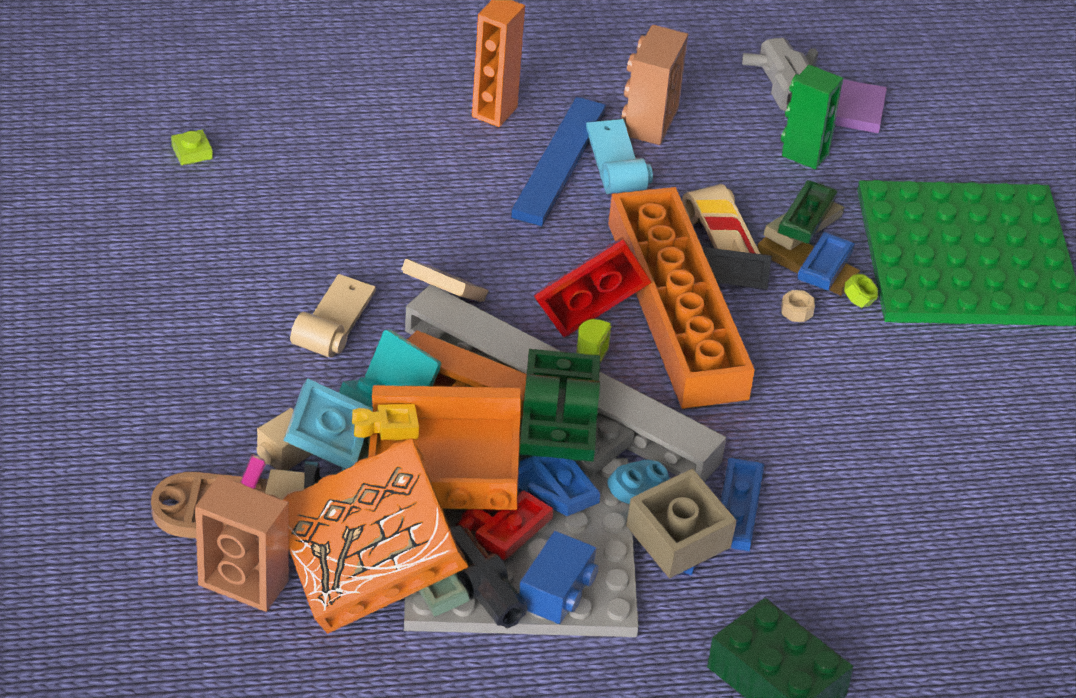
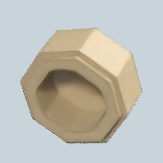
M791 290L783 295L781 313L784 317L793 322H805L813 317L815 302L814 297L801 290Z

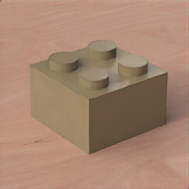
M692 468L632 497L626 526L670 579L731 548L737 520Z

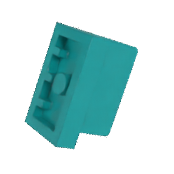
M390 329L384 330L365 377H361L359 380L344 381L339 393L373 408V385L433 386L442 364L439 360Z

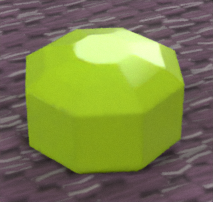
M855 274L845 282V294L852 303L861 308L870 306L878 298V288L872 279L864 274Z

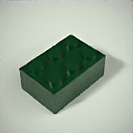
M767 598L762 599L712 637L707 668L745 698H845L854 667Z

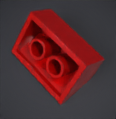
M622 237L536 291L534 297L563 338L579 329L583 322L595 319L652 282Z

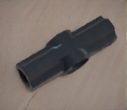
M460 525L450 528L455 542L464 554L468 564V568L457 572V576L466 589L469 599L477 598L498 626H504L507 629L517 625L519 620L527 614V604L508 581L507 570L501 558L495 553L488 555L468 528H462Z

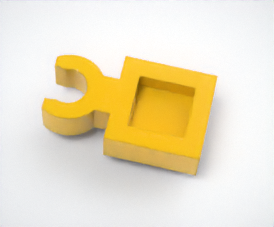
M415 404L378 405L377 412H372L365 408L352 410L354 437L365 438L373 433H380L381 440L418 439L419 424Z

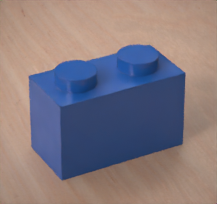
M554 530L520 581L519 595L526 602L527 611L557 624H561L569 611L575 612L580 603L583 588L585 585L590 587L598 573L599 566L594 564L596 547Z

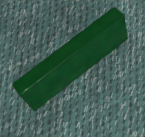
M807 180L781 220L777 233L809 244L833 205L838 191Z

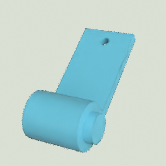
M624 119L587 122L586 129L605 192L607 194L647 190L648 184L653 181L652 167L650 164H646L643 158H635Z

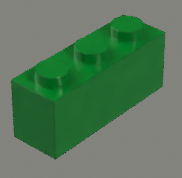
M810 64L807 65L800 75L795 74L789 87V91L792 92V98L785 111V117L788 118V121L781 135V142L784 143L783 157L816 170L828 156L843 77Z

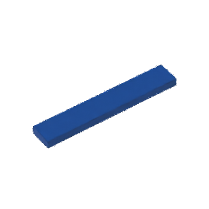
M579 97L575 98L514 204L511 218L543 226L590 141L586 123L601 121L605 114V104Z

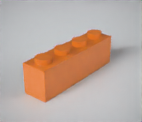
M491 0L478 14L472 117L500 127L518 107L525 5L513 0Z
M418 330L407 339L441 362L442 365L433 386L521 388L522 424L526 384L525 373Z

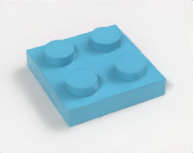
M307 378L300 391L283 441L337 466L348 469L357 462L364 438L354 437L352 410L365 408L373 412V408Z

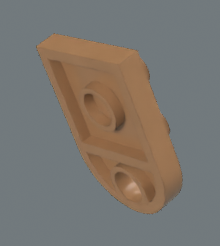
M182 472L171 475L162 480L152 492L151 512L153 520L160 529L168 534L196 539L195 506L218 476L240 482L242 477L201 472ZM259 478L255 490L265 493L268 479ZM169 499L179 501L178 504L172 506L162 504L163 501Z

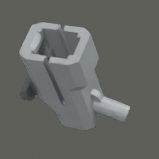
M783 37L768 39L762 43L760 54L743 53L742 65L757 66L764 69L773 84L771 91L773 98L779 108L786 111L792 98V92L789 91V87L795 74L800 75L808 64L816 67L818 51L816 48H810L805 56L803 53L795 51L788 40Z

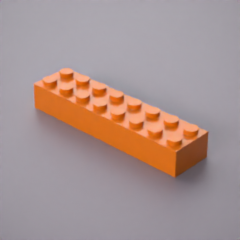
M676 187L612 194L608 225L615 241L622 237L625 239L652 282L636 292V295L681 409L749 400L755 369Z

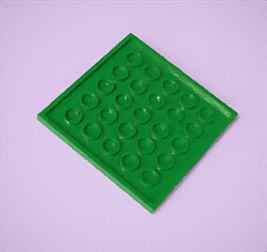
M859 181L857 192L884 322L1076 326V276L1049 185Z

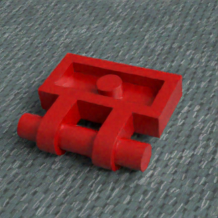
M523 490L517 496V510L467 509L462 513V519L455 526L460 525L462 528H468L469 531H476L475 538L480 545L491 553L497 554L505 561L552 520L553 508ZM493 511L498 512L493 517L490 515Z

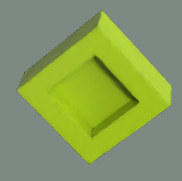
M203 129L171 136L172 148L181 165L212 159V147Z

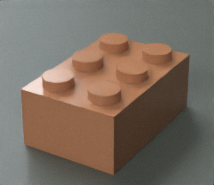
M652 24L646 36L641 35L637 45V53H631L627 64V72H631V78L628 79L624 90V97L628 98V104H625L621 119H624L630 138L661 145L679 109L688 41L687 33Z
M218 476L195 506L198 585L267 612L289 581V502L245 486L240 482Z

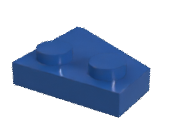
M532 456L519 462L518 492L521 493L525 490L552 507L553 510L565 516H570L599 504L600 492L574 460Z

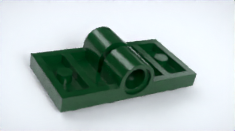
M529 349L519 454L594 462L600 392L599 355Z

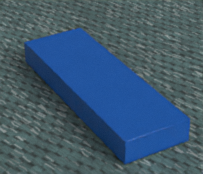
M729 457L721 502L737 520L731 548L750 552L764 463Z

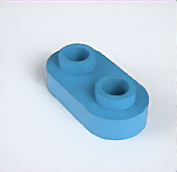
M645 459L617 467L608 477L607 484L611 493L618 500L630 504L632 497L669 480L670 477L663 464L658 461Z

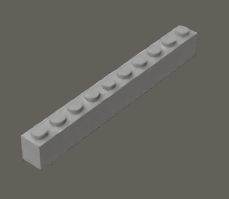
M431 284L406 306L405 332L412 335L418 330L525 374L527 373L529 349L562 352ZM599 372L600 392L597 414L634 431V441L627 448L628 450L645 459L660 462L667 471L675 475L693 468L704 482L722 463L726 443L725 436L636 391L624 383Z

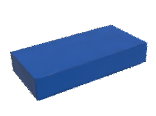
M824 232L799 269L797 279L829 291L852 255L855 243Z

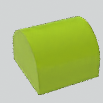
M598 319L583 322L578 330L576 353L599 355L601 363L609 350L611 323Z

